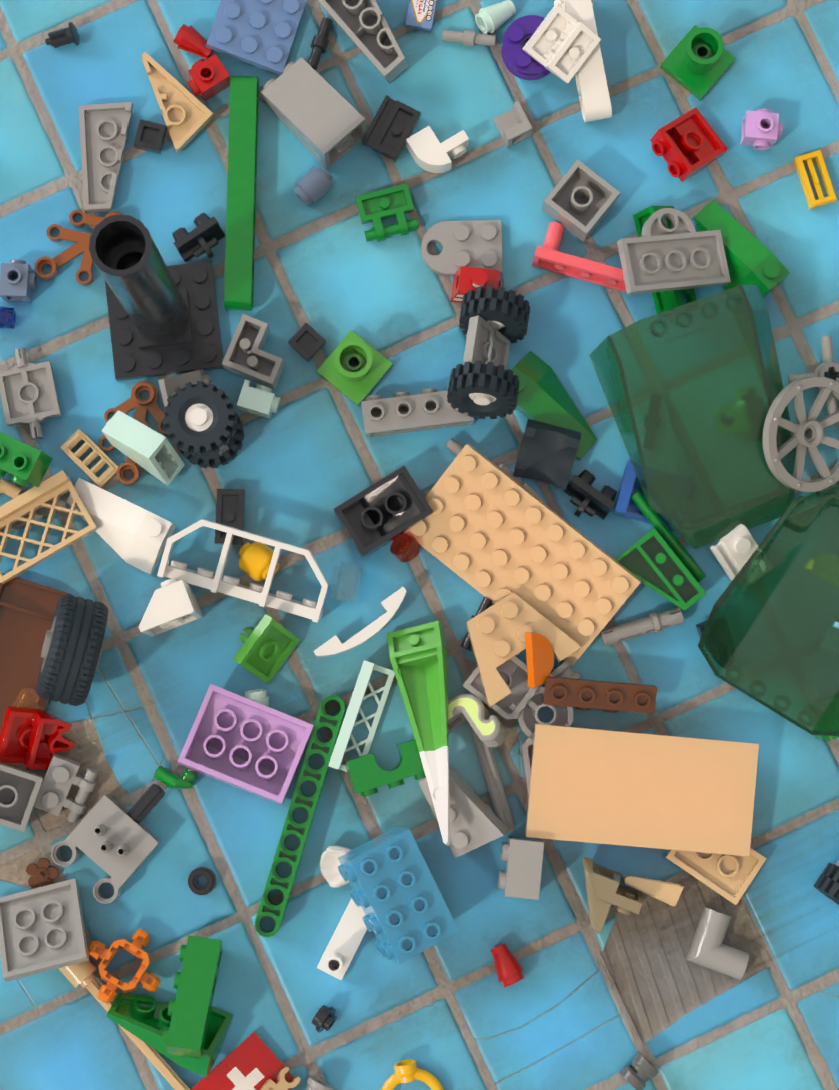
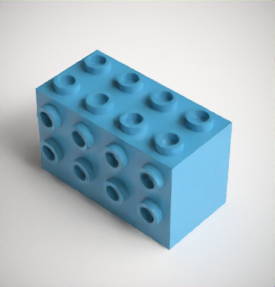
M394 827L338 857L341 864L338 866L339 873L345 882L349 880L353 889L350 891V895L356 906L362 907L365 916L362 917L363 922L369 932H374L378 940L375 942V946L382 958L386 956L388 960L401 964L459 932L410 829Z

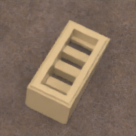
M78 429L60 447L100 488L117 474L118 466L81 429ZM84 440L85 443L73 453L72 450ZM91 447L93 451L81 461L79 458ZM100 456L102 459L89 469L87 466ZM107 463L110 467L98 478L95 474Z
M623 875L621 880L622 883L673 907L676 906L684 886L678 883Z

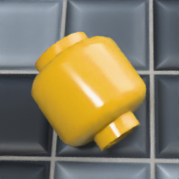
M261 542L246 543L239 551L240 569L255 581L266 580L274 550ZM279 563L277 564L275 574L280 567Z

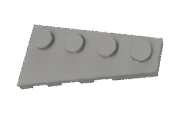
M132 102L78 105L85 213L113 211L134 105Z

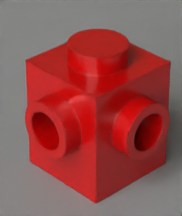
M216 54L206 60H198L188 70L191 78L188 82L190 88L196 96L201 94L205 101L230 86V75Z

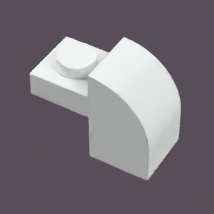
M430 126L406 139V148L416 164L431 173H443L451 170L452 161L450 158L456 159L462 156L467 151L466 148L469 145V138L464 130L440 143Z

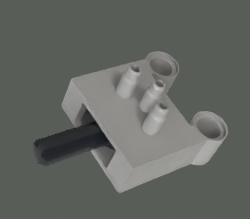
M152 784L129 811L109 794L104 795L64 841L54 845L51 852L52 860L55 864L65 867L77 862L81 856V851H83L111 876L96 882L93 888L95 899L103 904L117 900L122 893V887L162 843L141 822L164 797V790L157 784ZM64 845L69 846L73 853L69 861H65L60 856V849ZM105 882L112 884L114 887V894L111 898L105 897L102 894L101 888Z

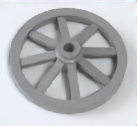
M818 376L797 379L787 385L776 396L768 410L762 438L764 456L775 478L791 489L802 492H817L832 486L839 480V460L829 471L817 448L821 443L839 450V440L823 435L824 428L839 421V411L816 421L830 392L839 400V382L833 379ZM811 387H822L806 417L803 390ZM792 399H794L797 418L795 424L781 417L787 404ZM778 426L791 432V438L779 449H777L776 443ZM797 446L793 476H791L780 460ZM806 449L821 475L820 478L812 481H802Z

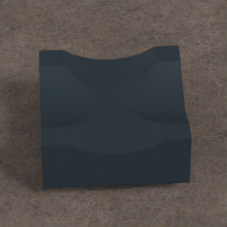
M528 419L513 476L540 480L566 490L580 444L581 432Z

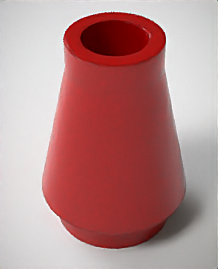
M183 24L173 40L178 45V49L202 57L205 60L214 51L205 47L207 40L192 25L187 26Z
M505 943L490 950L499 983L502 982L504 988L524 979L522 973L524 969Z

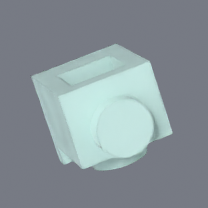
M245 379L237 407L241 411L270 419L272 412L277 413L281 398L271 393L272 389L266 386L256 385V388H253L251 382Z

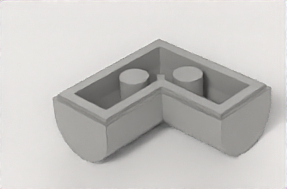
M704 907L686 960L741 980L748 965L749 953L723 944L731 916Z

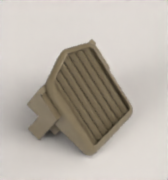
M587 857L582 859L590 918L589 923L594 932L601 934L611 904L616 906L617 911L626 915L640 913L643 905V894L619 885L621 873L594 864V861Z

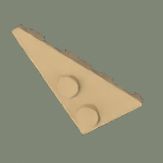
M144 52L141 59L175 150L180 153L212 120L214 114L149 54Z

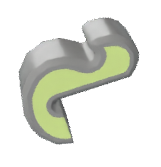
M460 694L448 700V734L467 720L487 747H498L504 742L506 738L504 725L496 716L490 714V711L481 699L473 694Z

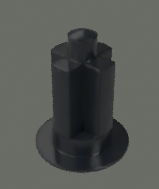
M69 22V27L48 33L49 38L45 39V43L54 48L73 42L77 46L80 44L77 28L72 22Z

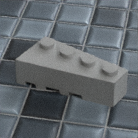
M317 0L388 83H391L409 66L376 0Z

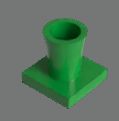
M694 25L661 63L660 68L701 101L734 63L736 58L724 49L723 39L717 31L707 27L698 28Z

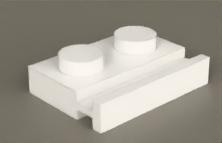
M739 524L719 540L718 544L709 547L735 588L740 592L744 590L743 587L747 584H752L772 568L743 524Z

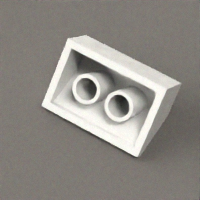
M177 578L162 582V588L155 590L139 629L141 633L153 637L203 618L192 587L183 580H177Z

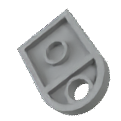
M501 220L443 221L433 225L425 233L421 244V254L424 263L431 271L441 276H453L460 266L495 269L503 274ZM434 242L439 243L443 250L439 255H431L427 251L428 245Z

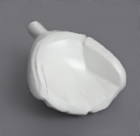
M329 846L321 855L320 870L330 887L338 888L349 883V880L345 882L339 873L338 866L341 864L338 857L348 853L351 849L341 846Z

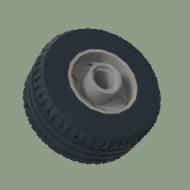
M69 594L59 598L50 630H47L41 652L42 661L36 693L42 699H51V701L55 702L60 701L63 704L69 703V705L73 706L85 703L103 649L108 608L102 602H93L90 599L84 600L82 597L77 596L76 598Z

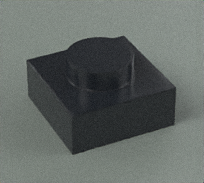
M140 119L133 144L134 147L161 154L167 126Z
M307 322L288 341V344L307 362L327 343Z

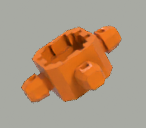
M143 929L135 932L131 938L132 943L121 939L113 941L110 948L107 949L106 944L93 941L88 948L90 956L97 961L98 959L102 960L98 965L101 979L107 982V984L102 985L98 992V999L106 1004L113 1001L117 995V989L128 993L135 991L139 983L143 984L142 988L155 992L161 982L159 977L152 972L150 974L147 973L150 962L148 954L141 949L143 947L146 948L150 940V934ZM119 949L129 952L142 961L141 966L129 984L120 981L106 971Z

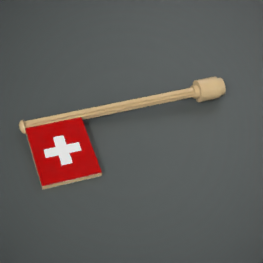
M90 960L58 968L75 988L79 984L82 988L86 987L107 1012L109 1011L114 1001L106 1004L98 999V992L101 986L95 980L96 976L93 974L97 968ZM121 1027L174 1090H260L268 1079L276 1083L278 1081V1072L281 1068L285 1067L254 1031L215 1066L207 1077H203L190 1089L157 1050ZM288 1071L285 1074V1080L288 1083L291 1082L294 1076Z

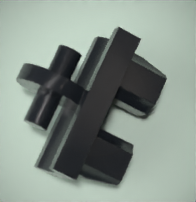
M202 213L195 218L194 223L197 228L188 233L185 227L173 232L172 235L175 240L173 244L184 262H187L194 256L198 258L204 253L209 259L214 257L211 249L219 244L218 241L225 237L215 217L210 218L207 214Z
M584 470L578 476L574 475L567 489L563 492L571 496L570 502L578 507L574 515L579 517L584 511L591 517L596 514L604 520L615 505L613 501L617 491L607 485L600 492L593 488L591 485L596 478L587 470Z

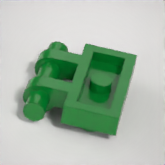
M407 183L355 196L362 225L373 222L374 229L364 231L367 242L373 240L380 242L386 240L385 237L396 234L403 236L409 234V231L419 229L416 218L408 221L405 218V214L414 212ZM396 216L398 223L382 226L381 220Z

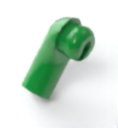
M160 766L155 771L154 778L170 788L190 789L195 785L194 782L197 780V774L186 769L182 776H178Z

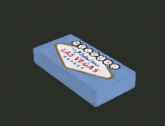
M410 0L405 28L431 32L437 0Z

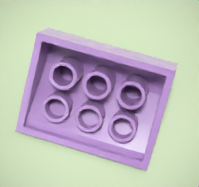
M210 684L180 754L178 763L283 806L314 725Z

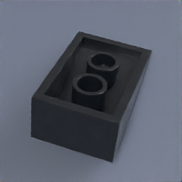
M405 466L334 508L336 517L363 559L434 513Z

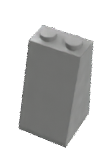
M302 57L297 62H290L283 69V74L276 80L275 78L270 79L263 86L261 94L265 104L326 170L356 146L366 134L365 118Z

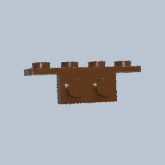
M547 676L543 702L545 705L575 707L579 710L602 709L610 713L626 711L653 714L655 712L657 687L655 685Z

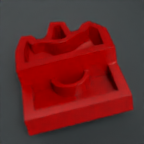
M7 707L0 734V762L23 763L27 769L48 770L54 753L70 751L76 744L71 739L61 736L62 733L70 730L72 724L37 709Z

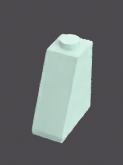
M119 410L101 430L111 445L166 485L172 482L185 465L165 436Z

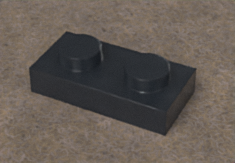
M217 489L216 523L244 530L245 490ZM215 529V544L224 545L227 533ZM234 535L231 545H243V537Z

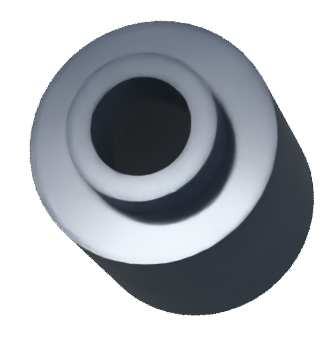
M314 166L296 184L297 187L293 191L307 206L312 202L315 204L333 186L330 182L333 177L323 166L320 169Z

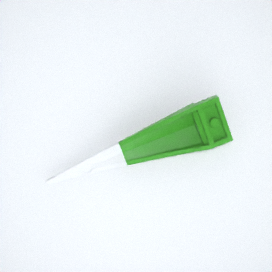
M439 621L387 633L390 661L419 750L442 839L449 846L447 651L445 650L442 624Z

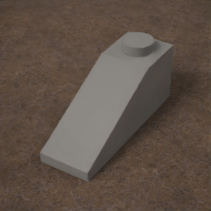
M200 369L158 380L164 406L167 407V399L169 396H174L175 389L186 387L185 383L197 384V381H203L204 384L211 383L209 374H204V370Z

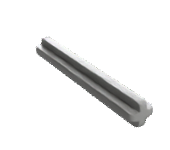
M471 728L495 814L503 824H507L511 829L510 831H513L515 829L514 821L492 748L487 747L473 728Z

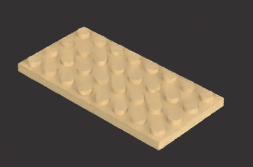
M469 443L464 446L425 497L434 513L405 532L483 596L493 600V604L514 592L577 642L581 648L564 659L565 661L568 659L571 662V666L576 663L642 581Z

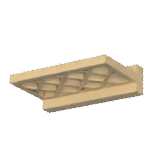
M64 470L41 482L39 487L34 486L0 506V531L5 529L4 533L0 532V536L3 537L0 545V563L2 557L16 560L12 571L3 575L0 570V583L2 585L98 529L76 491L71 478ZM70 491L74 498L71 509L57 506L60 496ZM77 505H78L79 509L81 510V512L76 511ZM41 507L51 509L47 523L33 520L37 509ZM56 510L69 513L65 528L52 525ZM74 515L85 517L89 526L80 531L70 529ZM17 521L27 523L23 537L10 534L13 523ZM32 524L45 527L41 542L28 539ZM50 529L64 532L60 543L56 545L46 543ZM8 538L21 541L17 556L4 553ZM26 543L40 546L36 557L32 559L22 557Z

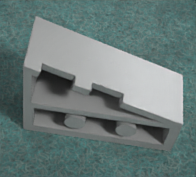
M449 766V847L454 857L457 858L504 836L511 829L506 823L503 824L492 812L491 807L474 793L475 790L452 766ZM427 778L419 781V784L438 822Z

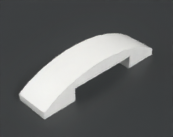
M404 587L400 588L381 602L386 613L343 644L335 635L314 650L317 657L338 655L355 649L372 639L396 615L406 596V589Z

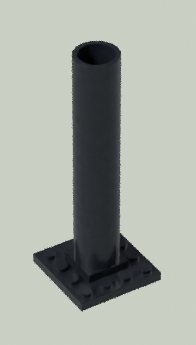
M114 215L105 218L96 225L90 236L89 251L92 261L105 279L116 381L182 374L200 369L204 371L224 369L222 365L223 351L212 261L166 266L149 230L140 220L130 215Z

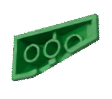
M712 200L693 217L699 232L721 230L731 280L729 284L723 285V289L728 298L743 314H746L790 274L787 268L766 246L715 200Z
M530 351L512 369L513 375L517 374L518 380H520L516 409L528 419L581 432V440L576 453V458L580 461L597 441V438L553 369Z
M119 993L107 1012L109 1019L179 1066L207 1077L222 1048L233 1020L232 1014L212 1006L202 1059L171 1055L167 1053L166 1044H162L165 1026L170 1027L172 1017L168 1016L169 1003L156 1001L154 997Z

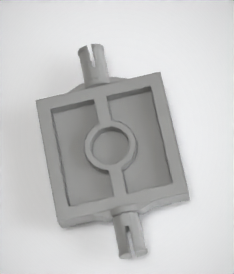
M17 348L14 350L17 365L9 370L0 371V395L6 425L10 427L28 424L30 425L32 440L42 439L44 437L40 422L47 418L62 415L52 363L50 361L38 364L28 363L26 348H20V350Z

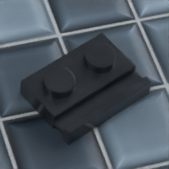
M386 95L362 139V145L368 146L372 150L397 161L406 145V139L410 137L421 116V112Z

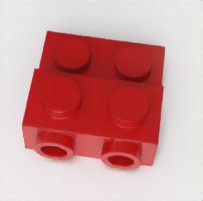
M697 108L660 128L650 139L653 152L665 159L668 163L669 173L675 178L678 177L681 182L700 172L706 165L724 155L728 150Z

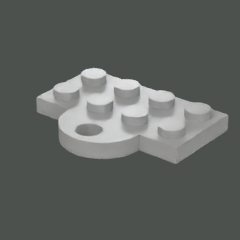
M663 208L654 212L643 225L642 237L623 238L617 242L627 295L722 286L731 282L721 230L696 232L690 218L677 209ZM662 217L670 219L672 223L671 229H667L662 225Z

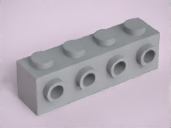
M436 388L423 389L420 391L421 394L410 395L409 392L394 393L392 398L384 399L382 395H373L366 397L367 401H361L366 438L473 425L474 417L468 416L467 412L463 414L458 412V408L453 409L451 403L447 401L448 391L437 392Z

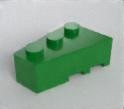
M655 528L615 559L642 580L643 584L684 611L707 594Z

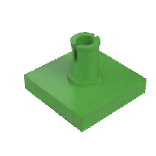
M265 614L255 629L250 626L243 629L250 635L249 637L242 632L240 633V641L244 644L233 660L269 684L301 639Z

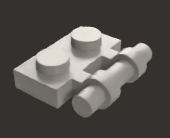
M54 753L33 807L59 816L62 807H66L70 810L67 820L77 823L80 814H84L87 805L85 802L89 793L94 791L98 772L88 768L85 776L79 775L77 771L80 763ZM72 784L79 787L75 799L67 796Z

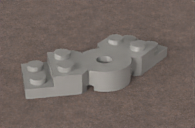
M515 656L496 668L512 693L489 708L505 720L517 719L520 729L527 736L521 745L529 799L535 724L571 727L574 713L573 707L545 705L543 702L545 687H541V685L536 688L528 687L527 665ZM477 666L463 684V687L488 706L484 686L480 678V671ZM541 707H548L552 711V719L548 723H543L538 719L537 713Z

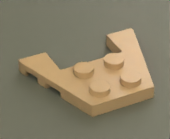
M514 592L466 622L489 707L512 693L496 668L526 649L525 632H534L545 636L551 643L554 656L558 662H561L581 648L577 642Z

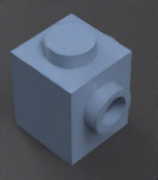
M10 260V263H1L0 297L4 301L32 302V289L37 287V274L34 273L30 265L26 264V261Z

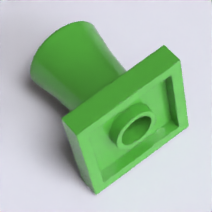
M351 330L319 367L317 374L359 407L361 401L366 399L392 368L393 363ZM351 362H359L357 367H351L349 364Z

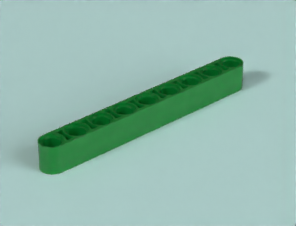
M231 76L224 281L225 310H253L259 106L258 76Z
M327 696L320 704L255 919V930L262 937L274 936L282 925L329 769L328 765L346 712L345 702L338 696ZM331 700H336L341 705V711L336 716L328 715L325 710L326 704ZM322 727H329L333 732L332 739L327 743L321 742L317 736L319 729ZM315 753L321 754L325 760L324 766L319 770L312 768L309 763L310 757ZM306 780H311L316 784L317 790L313 796H306L301 790L302 784ZM298 807H303L308 811V819L304 823H298L293 817V813ZM290 834H295L300 839V846L296 850L289 849L285 844V839ZM285 861L291 865L292 873L290 876L283 877L278 873L277 866L280 862ZM270 890H281L284 895L283 902L279 904L271 902L269 899ZM265 916H270L275 920L276 926L271 931H266L261 926V919Z

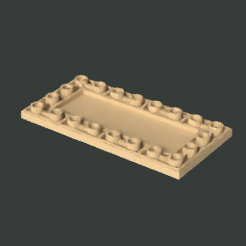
M535 724L525 836L529 838L750 857L759 744Z

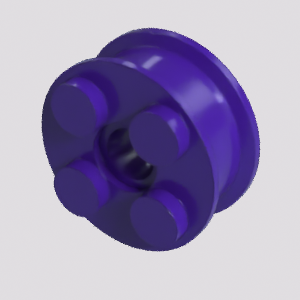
M536 15L520 17L513 21L504 33L501 50L503 62L506 68L520 79L538 80L551 73L522 49L543 22L544 17Z

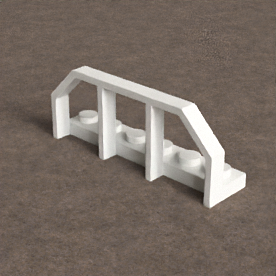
M206 519L196 522L167 539L157 574L159 577L183 580L186 583L211 590L210 592L223 593L257 603L262 607L267 606L312 619L316 623L322 618L323 605L329 583L311 550ZM202 526L227 533L215 576H213L214 572L200 567H198L197 571L187 569V564L181 561L171 560V563H169L174 542ZM234 535L275 547L264 586L256 583H250V587L239 584L240 579L224 575L222 579ZM282 549L305 555L322 586L318 602L303 598L302 602L293 600L292 594L278 590L276 594L270 593Z

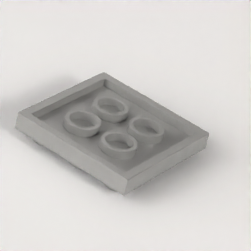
M75 878L0 897V957L3 979L6 982L89 961L79 885Z

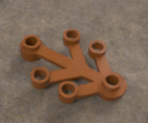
M74 210L70 213L69 219L72 225L77 228L85 225L96 227L105 218L123 214L120 212H110L105 217L84 214L81 210ZM82 215L83 219L81 222L76 223L74 222V217ZM57 224L50 225L47 229V236L51 241L60 242L66 240L76 242V244L54 258L47 256L39 258L34 266L35 272L41 279L51 280L57 275L60 267L83 253L80 269L76 273V280L82 286L90 285L93 282V274L91 273L93 261L89 251L91 234L64 229ZM53 230H60L59 236H51ZM45 266L52 267V271L50 273H43V269ZM83 273L89 274V278L86 281H81L80 276Z
M143 381L137 383L132 388L131 398L115 409H108L104 414L105 421L108 422V417L111 413H116L119 410L127 414L136 408L134 419L149 427L145 421L147 410H149L158 422V430L163 435L168 436L166 431L162 430L164 413L156 403L158 400V390L150 382ZM144 391L150 393L147 400L140 398L141 393ZM105 435L102 436L99 440L100 448L105 452L114 451L115 447L113 445L109 448L103 446V442L107 438ZM128 456L126 457V462L118 467L117 478L124 485L130 486L138 482L140 471L136 467L137 463ZM132 470L134 472L133 478L125 479V472Z

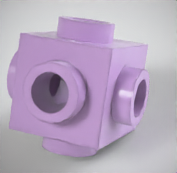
M769 109L747 110L742 119L740 145L753 146L756 150L773 148L777 139H781L783 123H779V113H772Z

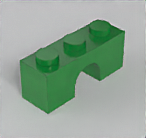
M413 739L397 745L400 755L399 763L394 769L389 771L383 770L377 765L373 753L345 761L354 794L361 793L362 797L378 793L377 787L386 784L391 789L405 784L403 779L414 776L415 780L425 778L426 775L416 740Z

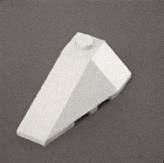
M78 478L74 487L98 528L96 530L98 535L126 563L152 575L165 549L167 539L172 536L176 526L125 499ZM71 493L66 501L70 506H72L74 499ZM77 505L76 511L81 512V510L79 509V507H78V505Z

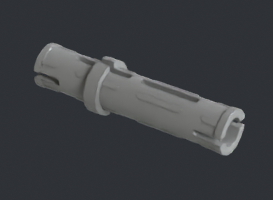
M676 607L657 614L652 612L649 613L650 616L603 629L600 634L604 646L606 647L655 632V634L661 633L662 629L684 624L681 609Z

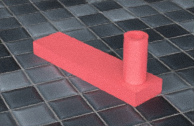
M557 222L549 223L543 247L537 246L532 263L533 267L626 292L622 269L559 252L565 227Z

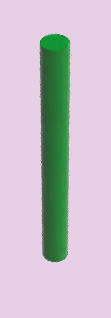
M638 490L633 493L631 499L696 581L700 582L703 580L706 574L641 492Z

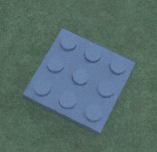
M221 0L205 47L281 75L307 0Z

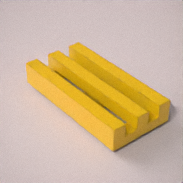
M821 150L795 157L794 163L809 209L825 206L827 203H835L837 198ZM813 158L816 159L828 197L824 198L812 162ZM803 161H805L818 200H815L814 194Z

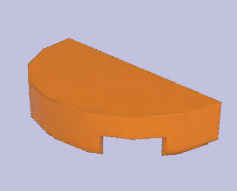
M525 632L528 687L536 688L545 682L547 676H550L554 665V651L551 643L545 636L539 633Z

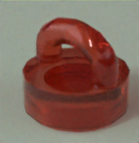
M403 533L393 540L390 551L399 561L405 563L414 559L421 547L412 534Z

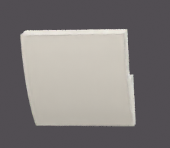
M554 5L522 49L554 75L569 83L601 39L583 23L577 22L560 6Z

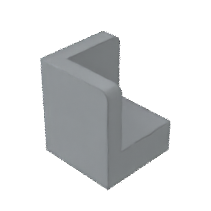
M519 101L513 103L512 110L494 118V124L507 148L531 137L533 128Z

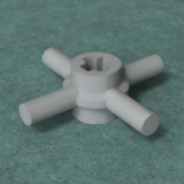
M831 336L821 337L823 363L816 367L814 373L788 374V384L808 376L825 377L824 375L828 372L830 377H834V380L839 382V364L834 362ZM831 392L826 400L827 416L838 411L837 397Z

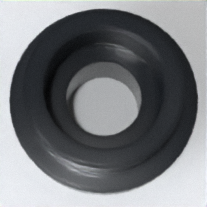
M207 867L194 869L188 877V886L197 895L210 893L216 885L215 874ZM199 876L207 878L205 886L198 884L197 879Z
M323 1005L315 1014L312 1024L316 1026L315 1030L319 1033L324 1029L326 1031L330 1030L335 1023L337 1017L334 1015L336 1011L334 1007L331 1006L329 1008Z

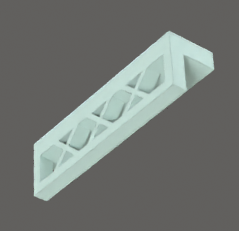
M364 660L328 765L329 767L347 772L346 766L342 765L346 752L356 748L359 756L369 753L395 676L393 670ZM373 670L389 675L386 685L374 691L370 683ZM369 686L372 693L365 696L367 687ZM383 691L381 700L379 701L376 694ZM374 696L378 704L377 711L365 717L361 709L362 702ZM360 712L363 719L356 722L358 714ZM374 717L372 726L370 727L367 720ZM365 722L369 730L368 738L356 743L352 735L355 726ZM351 738L354 745L347 748L349 740ZM366 743L363 753H361L358 746Z

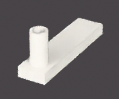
M352 898L317 966L318 969L339 980H342L367 931L362 919L365 913L361 906H356Z

